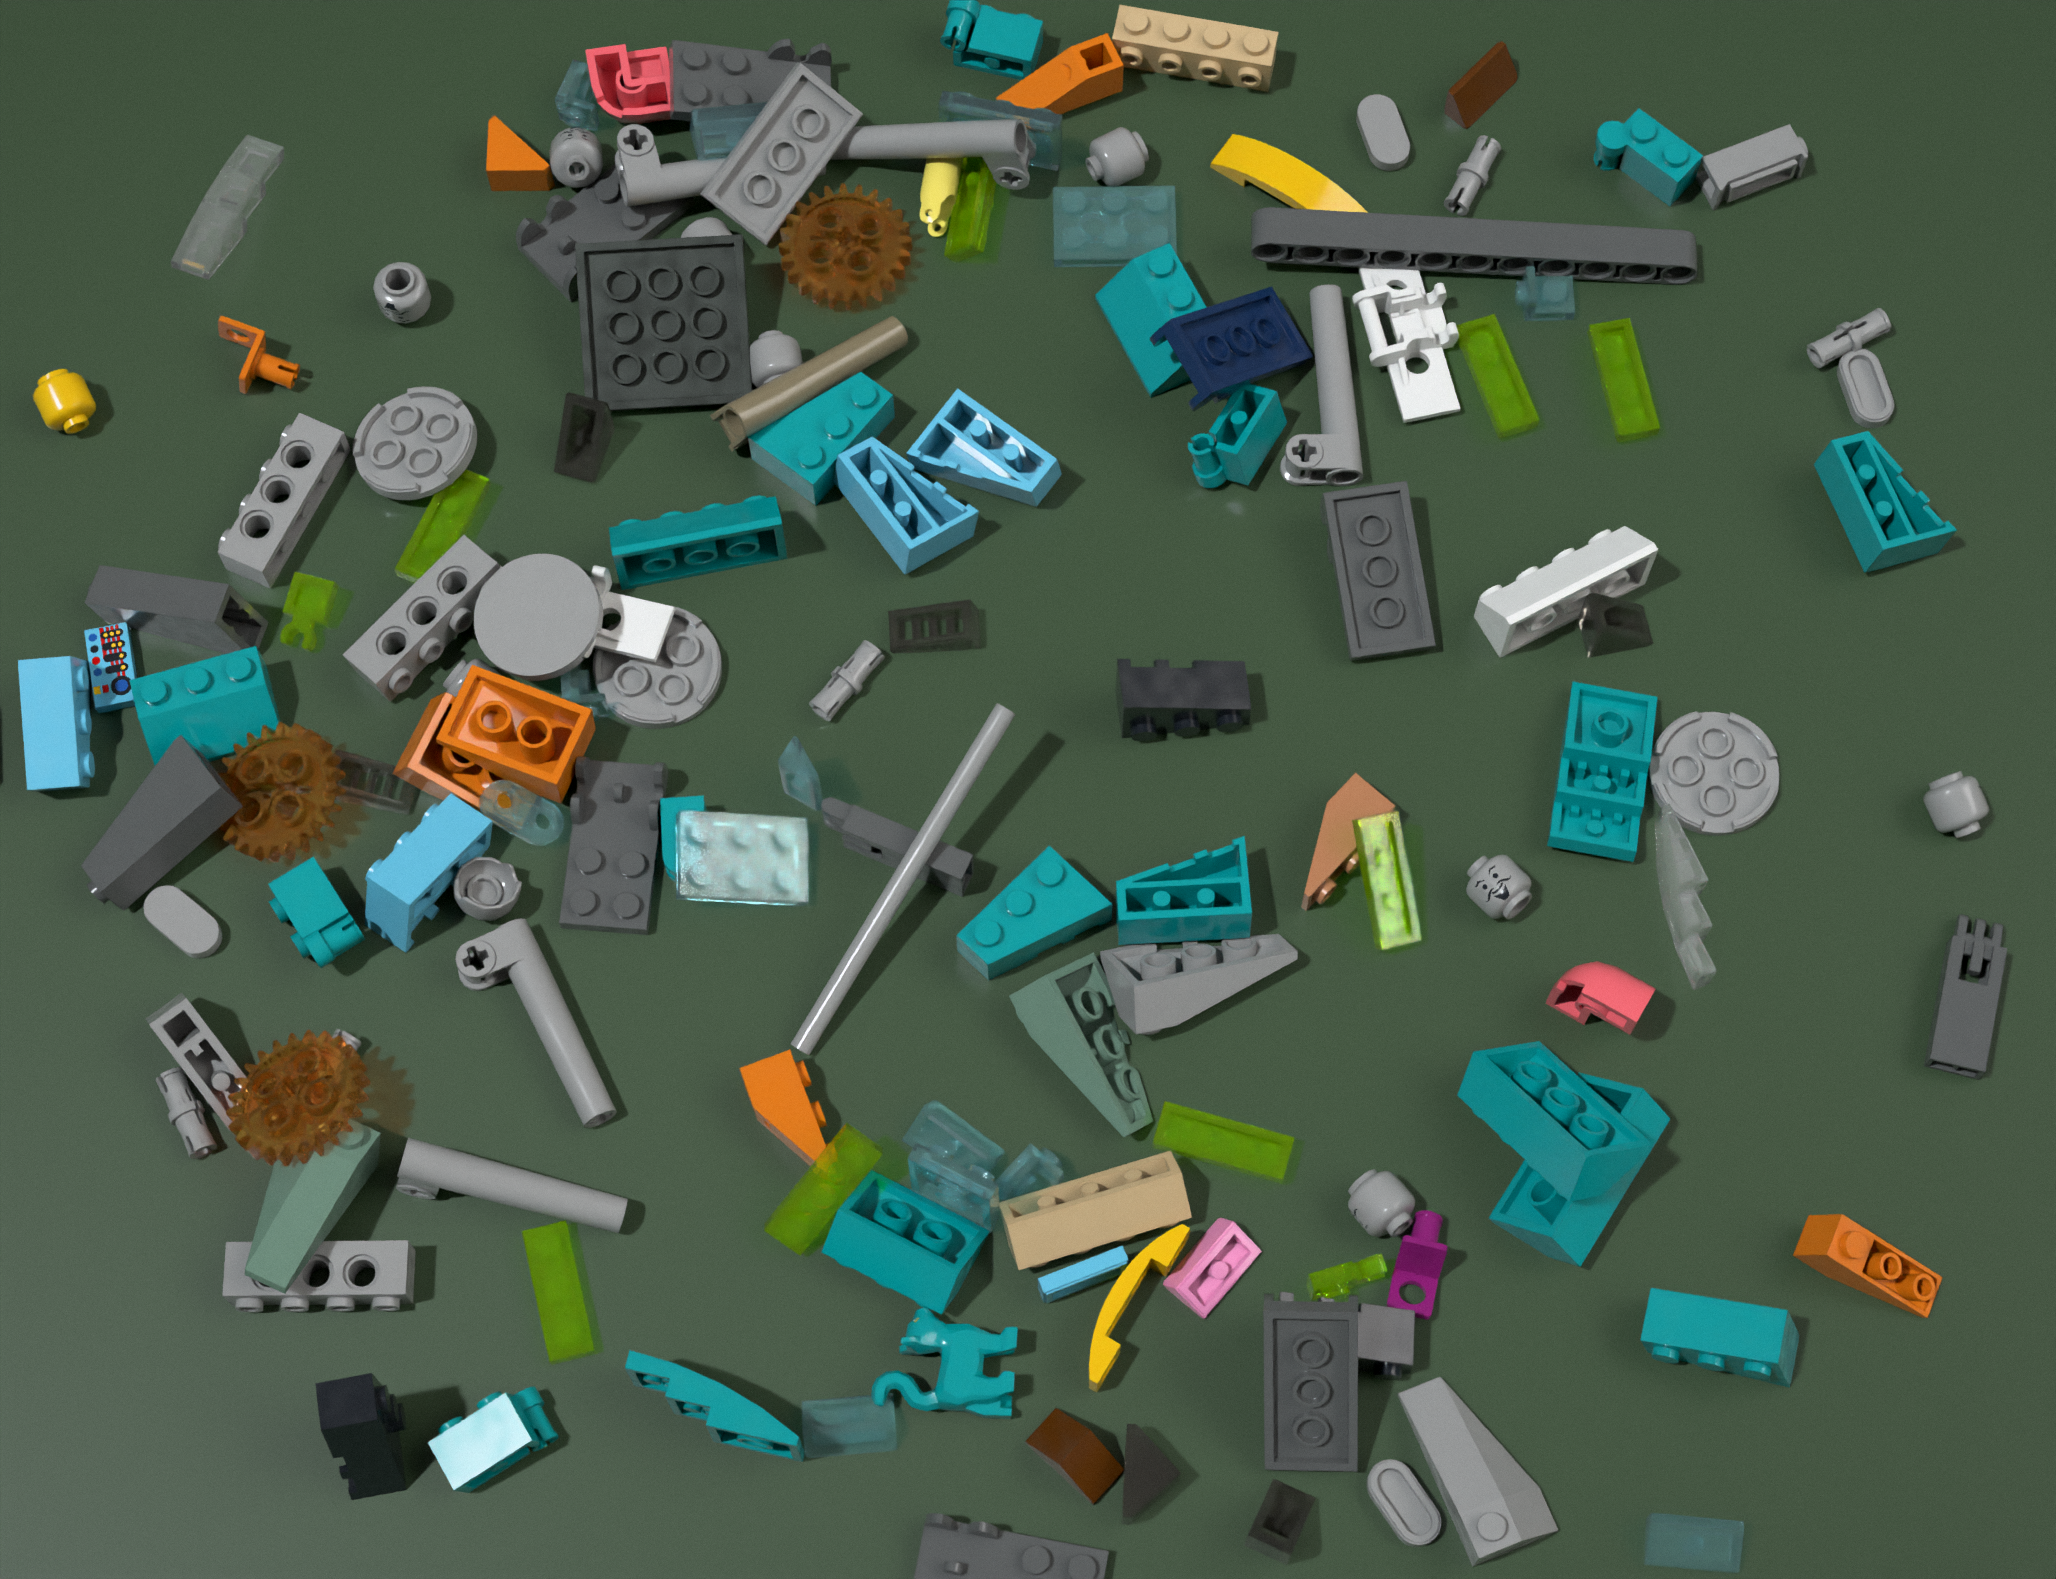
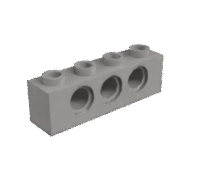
M301 413L298 414L292 425H287L283 430L277 452L272 459H268L263 464L257 486L252 494L249 493L243 498L237 520L231 529L228 528L224 531L218 544L217 553L227 570L270 589L351 451L343 431ZM299 461H310L305 467L293 468ZM280 495H290L289 498L282 503H273V501ZM259 530H269L262 538H252Z
M463 535L343 656L357 674L391 702L399 693L404 692L410 687L413 679L429 663L434 662L440 657L444 648L459 633L464 632L471 626L474 620L476 602L482 588L501 567L494 559ZM462 587H465L463 591H461L458 594H455L457 590H459ZM435 617L430 623L425 624L428 619ZM405 647L400 653L394 655L398 649Z
M409 1240L323 1241L285 1294L271 1287H265L263 1283L245 1275V1267L252 1242H226L222 1296L232 1306H235V1310L240 1312L263 1311V1305H281V1310L288 1312H305L309 1310V1305H327L328 1310L347 1312L353 1311L355 1305L372 1304V1309L378 1311H397L400 1309V1304H413L416 1250ZM321 1268L330 1270L329 1279L325 1284L319 1287L309 1285L310 1277L316 1270ZM365 1268L375 1269V1277L370 1284L363 1287L355 1285V1277L359 1271Z

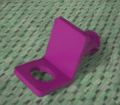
M1428 1210L1415 1213L1411 1236L1405 1235L1402 1238L1394 1265L1386 1307L1414 1310L1415 1317L1425 1320L1430 1319L1438 1279L1448 1249L1446 1245L1438 1243L1439 1232L1443 1223V1218L1439 1214ZM1407 1284L1416 1285L1423 1290L1425 1299L1419 1304L1406 1303L1399 1295L1400 1288Z

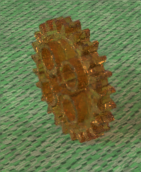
M841 183L838 194H833L832 190L825 186V197L821 199L813 192H810V205L807 206L804 203L797 202L796 210L798 216L787 214L786 221L788 227L780 229L781 241H783L779 243L780 256H783L781 258L783 271H789L788 280L790 285L799 283V294L801 296L812 291L814 304L819 303L823 297L828 298L829 309H833L837 301L842 300L846 310H850L852 300L857 299L862 307L866 308L867 296L870 295L879 302L882 301L881 289L884 287L894 292L896 290L894 278L904 279V266L911 264V255L908 251L912 250V238L908 237L910 235L909 223L902 222V210L892 211L891 198H887L879 203L878 190L876 189L868 196H864L862 185L858 184L854 193H848L845 183ZM829 222L838 224L833 228L823 227L824 224ZM867 230L878 231L877 234L872 236L862 234ZM817 258L829 259L823 264L813 262ZM859 265H865L869 267L865 271L853 270L854 267Z
M278 722L276 730L263 725L261 738L250 732L247 733L248 745L245 748L235 743L233 747L237 756L234 760L223 757L222 761L228 767L226 773L218 774L243 807L218 828L226 832L223 839L234 845L235 850L246 856L249 855L261 862L266 858L274 863L279 862L281 855L294 860L296 847L309 853V839L312 837L322 842L324 840L323 834L320 831L322 826L331 828L335 826L334 822L328 817L330 812H340L343 809L334 802L335 797L346 794V790L336 784V782L346 777V773L336 768L341 761V757L331 752L332 744L322 739L321 735L311 729L307 730L296 723L289 727L283 722ZM303 765L301 772L297 775L299 768ZM264 768L263 773L258 777L260 771ZM311 791V792L308 793V794H298V793H302V792ZM299 807L297 814L292 818L294 811ZM260 809L259 814L254 819L256 812Z
M307 1030L302 1041L294 1033H290L287 1045L282 1046L277 1040H274L273 1052L269 1055L259 1050L257 1054L260 1062L257 1065L249 1063L244 1065L249 1075L247 1078H236L234 1083L240 1088V1091L228 1095V1099L234 1107L228 1109L226 1115L233 1121L228 1127L236 1136L235 1140L255 1160L258 1161L260 1158H263L268 1165L272 1166L279 1159L285 1167H288L294 1155L304 1164L308 1160L309 1151L314 1150L321 1157L324 1155L323 1144L329 1141L333 1145L338 1146L340 1142L336 1134L340 1130L345 1132L353 1131L348 1120L350 1118L362 1117L363 1113L356 1104L369 1100V1096L364 1092L363 1088L370 1085V1080L364 1074L368 1068L360 1059L361 1056L351 1044L347 1045L341 1036L338 1035L333 1039L327 1031H323L317 1038L311 1030Z

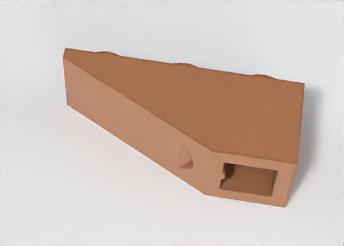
M1356 772L1326 804L1301 905L1305 911L1315 901L1320 905L1323 904L1336 889L1337 884L1334 881L1345 870L1348 874H1351L1365 858L1366 854L1363 850L1372 840L1377 844L1380 843L1394 826L1391 820L1395 805Z

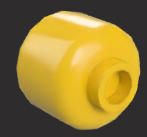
M58 369L47 373L38 380V387L34 391L33 400L49 429L56 431L65 430L67 434H73L85 429L89 425L88 419L94 414L96 403L80 374L69 373L67 369Z

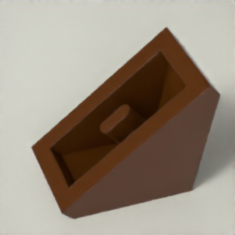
M1057 1408L1051 1412L1025 1441V1444L1092 1505L1099 1500L1124 1472L1123 1467L1090 1429Z

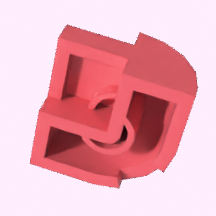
M625 44L585 50L592 91L597 103L606 114L620 123L632 124L670 119V70L666 46L630 52L626 51Z
M1595 961L1580 964L1567 970L1553 986L1545 1004L1585 1025L1592 1013L1630 1035L1656 988L1616 966Z

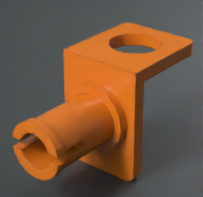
M225 316L219 317L218 331L221 338L251 348L239 375L240 393L247 394L252 380H255L257 377L285 386L290 390L294 387L295 382H293V379L297 380L300 364H294L267 354L265 331ZM231 329L240 331L248 337L241 336L233 332Z

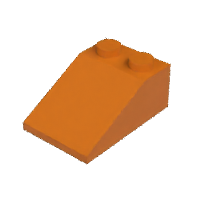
M472 665L436 741L515 786L561 804L576 773V759L578 756H584L596 727L592 709Z
M444 692L432 698L392 774L441 800H445L452 793L493 822L519 831L537 794L515 786L437 743L436 738L456 697L448 692Z

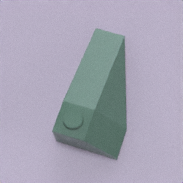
M1094 952L1039 978L1009 995L1018 1018L1024 1024L1031 1038L1123 1137L1153 1122L1139 1072L1134 1067L1129 1066L1124 1047L1130 1044L1126 1030H1118L1112 1010L1116 1005L1107 977Z
M343 1115L298 1125L276 1155L245 1267L246 1276L284 1294L288 1291L377 1168L380 1132Z

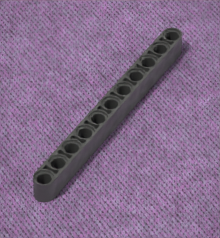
M1275 207L1258 209L1251 216V255L1263 262L1674 285L1689 283L1697 277L1696 236L1685 230Z

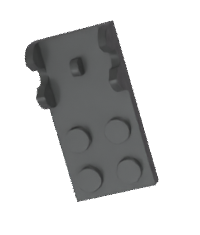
M791 39L777 41L769 48L768 52L672 40L669 47L670 119L749 128L797 62L803 64L831 87V48L825 43H820L810 48L808 54L799 56L795 55V45Z
M614 164L600 175L595 182L586 186L569 201L561 195L552 196L546 207L547 215L541 223L538 224L531 218H524L516 231L518 250L572 303L578 298L575 244L650 240L694 206V196L626 207L621 194L619 176Z
M1407 481L1323 493L1320 501V515L1323 525L1327 527V556L1329 562L1333 563L1349 660L1354 661L1434 649L1436 644Z
M578 756L575 764L577 794L572 795L570 803L572 831L559 924L563 929L648 935L661 836L660 798H665L667 765L662 762L648 765L590 760L589 757Z
M1264 1293L1265 1470L1357 1472L1358 1295H1349V1302L1274 1301V1294Z
M930 1513L925 1518L914 1579H1104L1109 1551L1002 1531L994 1525L981 1521L971 1522V1524L960 1523L944 1514Z

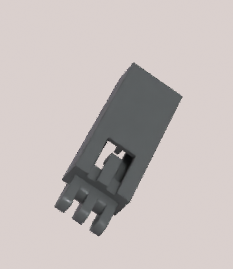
M833 797L825 798L821 803L824 824L828 828L843 834L842 838L845 848L897 869L918 834L916 830L854 804L853 806ZM939 841L917 878L963 897L974 874L973 854Z
M1959 914L1955 924L1954 935H1952L1945 947L1924 1067L1979 1080L1986 1072L2007 948L2000 947L2003 924L1994 922L1988 938L1984 937L1986 920L1976 918L1971 934L1966 932L1969 917ZM1962 958L1970 959L1966 974L1979 975L1978 983L1959 979Z

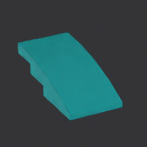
M1572 682L1557 770L1547 846L1625 861H1634L1637 852L1640 817L1644 807L1647 772L1651 763L1657 707L1656 696Z
M629 1350L625 1370L633 1385L666 1393L665 1398L676 1415L707 1421L706 1427L713 1442L803 1462L805 1453L799 1436L762 1407L725 1385L669 1361Z

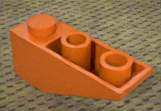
M1108 33L1069 47L996 97V101L1005 119H1022L1025 126L1029 127L1123 91L1124 65Z
M787 1050L739 1068L757 1120L831 1185L838 1183L835 1169L842 1167V1163L834 1142L825 1144L820 1128L827 1126L819 1102L810 1103L805 1088L812 1084L804 1061L795 1063L791 1051Z
M1843 1214L1808 1215L1793 1254L1794 1257L1826 1277L1922 1318H1928L1943 1278Z

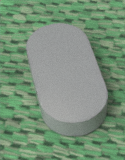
M1374 94L1367 96L1358 106L1356 122L1369 158L1381 170H1397L1404 166L1408 160L1410 142L1396 104L1384 95Z
M1860 349L1856 352L1851 350L1845 353L1837 366L1836 373L1852 418L1856 423L1865 428L1883 426L1887 423L1894 410V400L1879 359L1866 349Z
M169 885L160 886L152 890L146 897L143 909L147 920L185 954L193 958H204L213 954L218 949L222 941V931L219 924L209 913L180 889Z
M1392 1459L1377 1463L1371 1469L1367 1478L1366 1485L1370 1498L1394 1533L1404 1544L1411 1547H1423L1430 1544L1436 1538L1441 1528L1439 1511L1405 1464Z

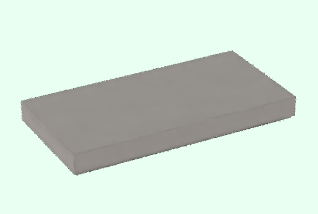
M797 62L700 195L759 242L767 245L854 128L863 113L803 64Z

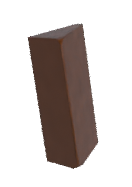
M1504 42L1496 43L1448 90L1444 114L1464 129L1470 128L1517 81V72Z

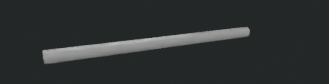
M998 703L993 708L792 1040V1046L807 1055H810L1016 715L1009 709Z

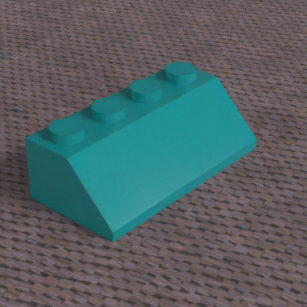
M761 495L752 496L741 503L731 505L714 503L703 507L699 511L688 513L672 511L663 514L657 519L646 521L629 519L621 522L618 526L609 527L611 551L621 590L788 559L776 496L768 498Z
M1540 1041L1473 1051L1457 1096L1472 1109V1112L1477 1117L1484 1120L1499 1135L1503 1142L1510 1145L1522 1156L1533 1170L1542 1175L1556 1189L1560 1196L1566 1198L1569 1202L1603 1195L1650 1153L1653 1144Z
M1578 1073L1577 1076L1653 1144L1652 1148L1654 1147L1670 1118L1643 1088ZM1649 1153L1603 1195L1570 1202L1560 1196L1556 1189L1524 1160L1489 1216V1219L1547 1257L1581 1267Z

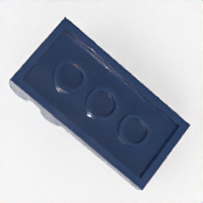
M1272 286L1172 318L1150 337L1154 347L1168 340L1197 389L1198 394L1188 402L1192 411H1196L1212 399L1216 404L1232 395L1244 385L1301 366L1313 357Z

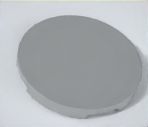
M413 387L407 389V393L393 398L382 406L378 403L370 410L355 434L353 456L355 457L356 466L361 477L376 493L396 500L420 499L445 489L465 471L476 449L477 428L467 407L453 393L437 387Z
M553 554L527 555L501 567L482 588L474 610L475 635L484 654L504 672L530 681L558 677L580 664L584 660L582 657L593 644L598 631H601L603 623L602 601L593 581L576 563Z
M674 607L675 612L656 662L595 649L593 675L599 695L605 705L625 722L649 729L674 727L696 717L714 698L722 676V659L719 646L713 634L702 623V620L684 609ZM621 620L614 625L611 624L606 630L611 631L615 629Z
M1695 711L1672 722L1658 738L1651 754V763L1648 770L1649 783L1658 805L1668 817L1680 826L1704 835H1731L1753 826L1771 807L1779 789L1778 755L1766 734L1748 719L1732 712L1725 714L1720 712L1698 713Z

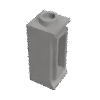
M1788 124L1704 156L1701 163L1705 171L1697 173L1696 180L1714 211L1724 200L1727 203L1791 179L1793 175L1796 178H1800L1808 159V149L1805 141L1800 136L1797 137L1791 125Z

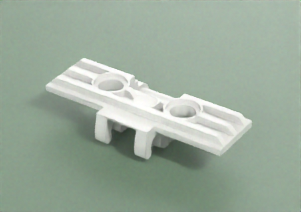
M1358 267L1364 290L1353 295L1354 307L1360 309L1372 350L1369 355L1371 365L1375 367L1387 365L1403 423L1460 412V405L1443 349L1452 348L1459 338L1456 323L1451 322L1447 324L1442 310V305L1447 299L1444 283L1435 284L1434 290L1426 294L1418 270ZM1389 286H1399L1403 289L1395 290ZM1378 313H1388L1397 344L1387 345ZM1419 357L1426 361L1428 369L1424 373L1415 374L1406 368L1405 362L1410 358Z
M594 565L592 569L594 577H590L600 594L603 616L609 613H616L621 616V621L611 631L601 628L593 644L583 657L588 658L593 648L656 662L675 608L609 592L612 586L609 569Z

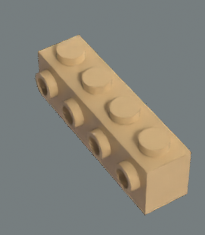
M1119 5L1112 43L1124 67L1269 92L1276 58L1278 32Z
M1171 1150L998 1203L1009 1248L1018 1270L1028 1267H1041L1051 1260L1071 1254H1084L1094 1247L1114 1241H1126L1137 1234L1156 1228H1169L1176 1225L1179 1221L1192 1218L1182 1172Z

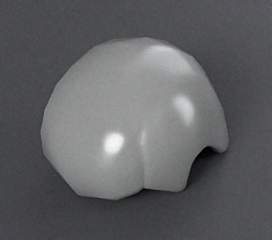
M475 857L461 865L453 881V893L457 904L463 912L477 920H496L507 915L517 903L522 882L518 880L512 864L502 863L492 857Z

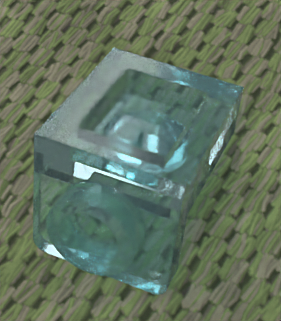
M572 60L555 97L559 119L570 127L587 128L596 131L600 123L596 105L590 103L594 93L591 87L587 63Z
M1526 266L1522 281H1516L1515 285L1516 306H1523L1524 321L1573 320L1575 315L1573 277H1535V267Z
M578 664L572 670L561 675L563 699L592 709L594 722L598 721L600 717L610 716L606 695L604 693L591 694L589 670H582L580 664Z
M1030 1143L994 1182V1193L1003 1201L1012 1199L1015 1196L1028 1194L1038 1181V1178L1034 1176L1037 1172L1053 1186L1061 1184L1064 1180V1172L1060 1169L1063 1164L1047 1148L1043 1147L1039 1151Z

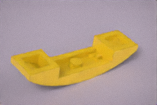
M1232 134L1210 164V168L1237 184L1245 187L1249 181L1295 209L1368 213L1342 188L1311 166L1278 148L1252 138Z
M1181 1224L1155 1239L1131 1261L1112 1287L1098 1316L1090 1348L1089 1388L1096 1393L1120 1355L1121 1344L1109 1338L1111 1332L1149 1269L1151 1268L1163 1276H1167L1189 1239V1227Z

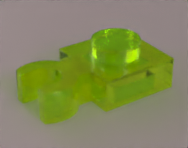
M294 572L282 611L287 616L293 617L292 622L285 625L280 635L281 643L291 647L294 636L297 633H303L304 640L301 648L312 652L317 642V636L313 630L315 623L327 626L339 588L337 583Z
M1377 1254L1355 1263L1350 1261L1308 1274L1306 1287L1311 1301L1323 1297L1334 1299L1335 1302L1350 1295L1349 1289L1354 1288L1357 1284L1384 1278L1385 1272L1388 1270L1382 1254Z

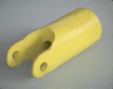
M926 158L920 190V219L928 224V232L932 237H941L947 231L949 217L953 212L956 202L963 158ZM937 226L941 227L939 231H935L934 229Z

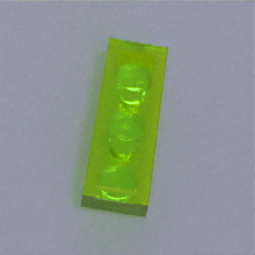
M983 157L963 158L956 202L952 210L944 256L955 263L983 253L987 242V230L991 210L994 205L993 198L996 182Z
M1495 314L1456 325L1459 333L1458 344L1498 439L1538 427L1540 419Z
M1630 318L1590 324L1587 334L1617 442L1658 435L1660 425Z
M465 469L452 484L434 494L394 569L398 577L415 583L466 534L491 487L489 478Z
M1388 811L1353 819V830L1375 948L1384 950L1422 940L1399 811Z
M1165 1101L1152 1147L1163 1151L1171 1150L1172 1153L1282 1184L1295 1137Z
M846 1122L764 1223V1231L801 1256L883 1155V1148Z
M564 1220L522 1231L549 1362L551 1365L596 1354L568 1223Z

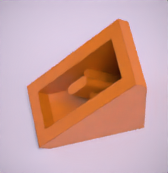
M495 115L489 119L486 172L491 190L549 191L555 184L550 165Z

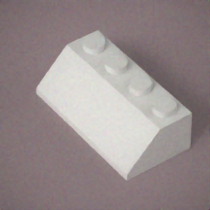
M1626 526L1614 532H1611L1610 529L1601 531L1589 540L1588 545L1576 551L1574 548H1568L1555 556L1551 564L1541 569L1537 566L1528 568L1517 576L1515 582L1503 588L1501 585H1495L1483 592L1479 597L1480 600H1478L1474 618L1499 658L1644 585L1657 555L1658 548L1654 542Z

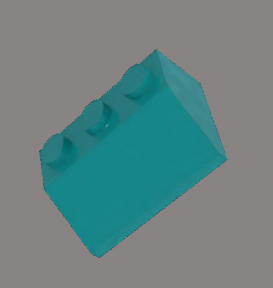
M1168 243L1132 259L1095 294V300L1150 398L1191 380L1168 340L1154 347L1150 337L1170 319L1206 308L1205 303L1174 249Z
M257 646L129 680L138 719L154 765L158 763L173 741L180 735L196 747L209 762L285 741L267 665Z
M871 1170L837 1210L822 1253L835 1259L840 1265L852 1268L874 1279L880 1286L893 1289L914 1300L919 1306L942 1315L958 1294L986 1242L990 1230Z

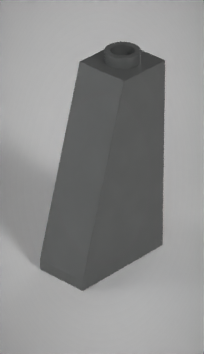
M99 565L84 602L105 622L112 624L127 622L131 629L226 654L257 646L259 649L269 623L229 584Z
M182 735L173 741L81 865L91 879L87 884L88 889L103 904L110 900L123 911L126 910L243 807L207 758Z

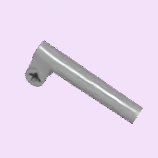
M1022 119L854 126L831 159L983 157L997 184L1008 189L1019 190L1027 187L1029 184L1030 159L1034 158L1037 148L1029 136Z
M639 124L627 125L618 133V150L615 155V166L620 180L624 204L626 207L699 196L728 155L661 164L651 131ZM826 165L818 176L825 175Z
M1328 284L1317 286L1309 292L1322 434H1299L1292 437L1286 444L1285 455L1280 463L1282 477L1286 482L1295 486H1349L1363 479L1342 289L1339 286ZM1303 444L1302 449L1298 450L1299 445ZM1301 470H1305L1304 474L1300 476Z
M520 918L509 921L494 931L461 945L455 960L460 981L466 988L473 991H482L507 979H511L584 1127L592 1128L615 1116L617 1111L527 920ZM478 960L481 966L484 965V968L476 971V968L470 965V963Z
M412 1138L407 1140L397 1175L399 1179L396 1186L398 1191L406 1195L428 1200L435 1199L439 1188L615 1233H619L628 1201L627 1198Z

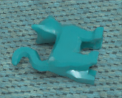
M917 1309L912 1320L907 1325L905 1337L900 1338L902 1345L899 1346V1353L917 1356L933 1352L941 1353L936 1386L932 1391L922 1392L911 1376L899 1370L886 1371L876 1378L872 1386L871 1398L874 1404L879 1407L884 1406L889 1391L891 1389H898L912 1408L919 1410L965 1411L982 1418L1011 1419L1012 1396L1008 1394L1014 1392L1015 1372L1003 1371L998 1377H987L983 1375V1361L987 1357L1015 1353L1018 1327H1005L1001 1334H991L970 1324H945L936 1318L930 1309Z

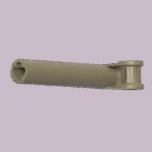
M893 316L888 317L728 403L711 414L710 417L712 421L719 422L731 442L728 446L730 451H736L749 443L748 437L905 347L908 343L907 332L897 318Z

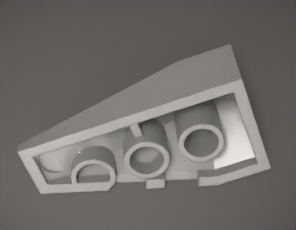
M1280 934L1223 939L1221 946L1197 944V941H1182L1183 948L1157 950L1156 943H1145L1100 951L1101 962L1119 1017L1135 1034L1143 1035L1156 1034L1163 1028L1177 1026L1298 959L1297 950Z
M1441 1377L1398 1393L1399 1400L1472 1566L1558 1532V1528L1539 1486Z

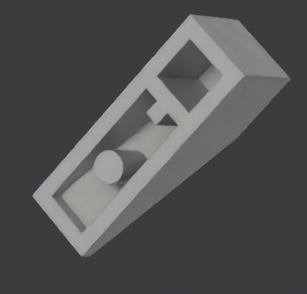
M182 992L146 1018L147 1023L229 1130L266 1104Z

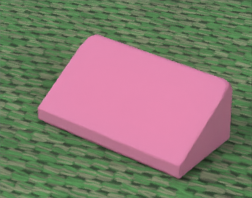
M1218 1218L1164 1280L1163 1285L1199 1317L1205 1319L1262 1251L1234 1221Z

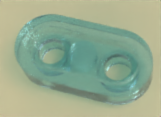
M497 780L487 786L480 796V811L484 816L493 821L492 824L532 845H547L557 839L563 830L564 818L560 809L555 804L512 781ZM499 794H505L510 798V808L499 806L497 802ZM537 815H544L548 818V829H541L537 826Z

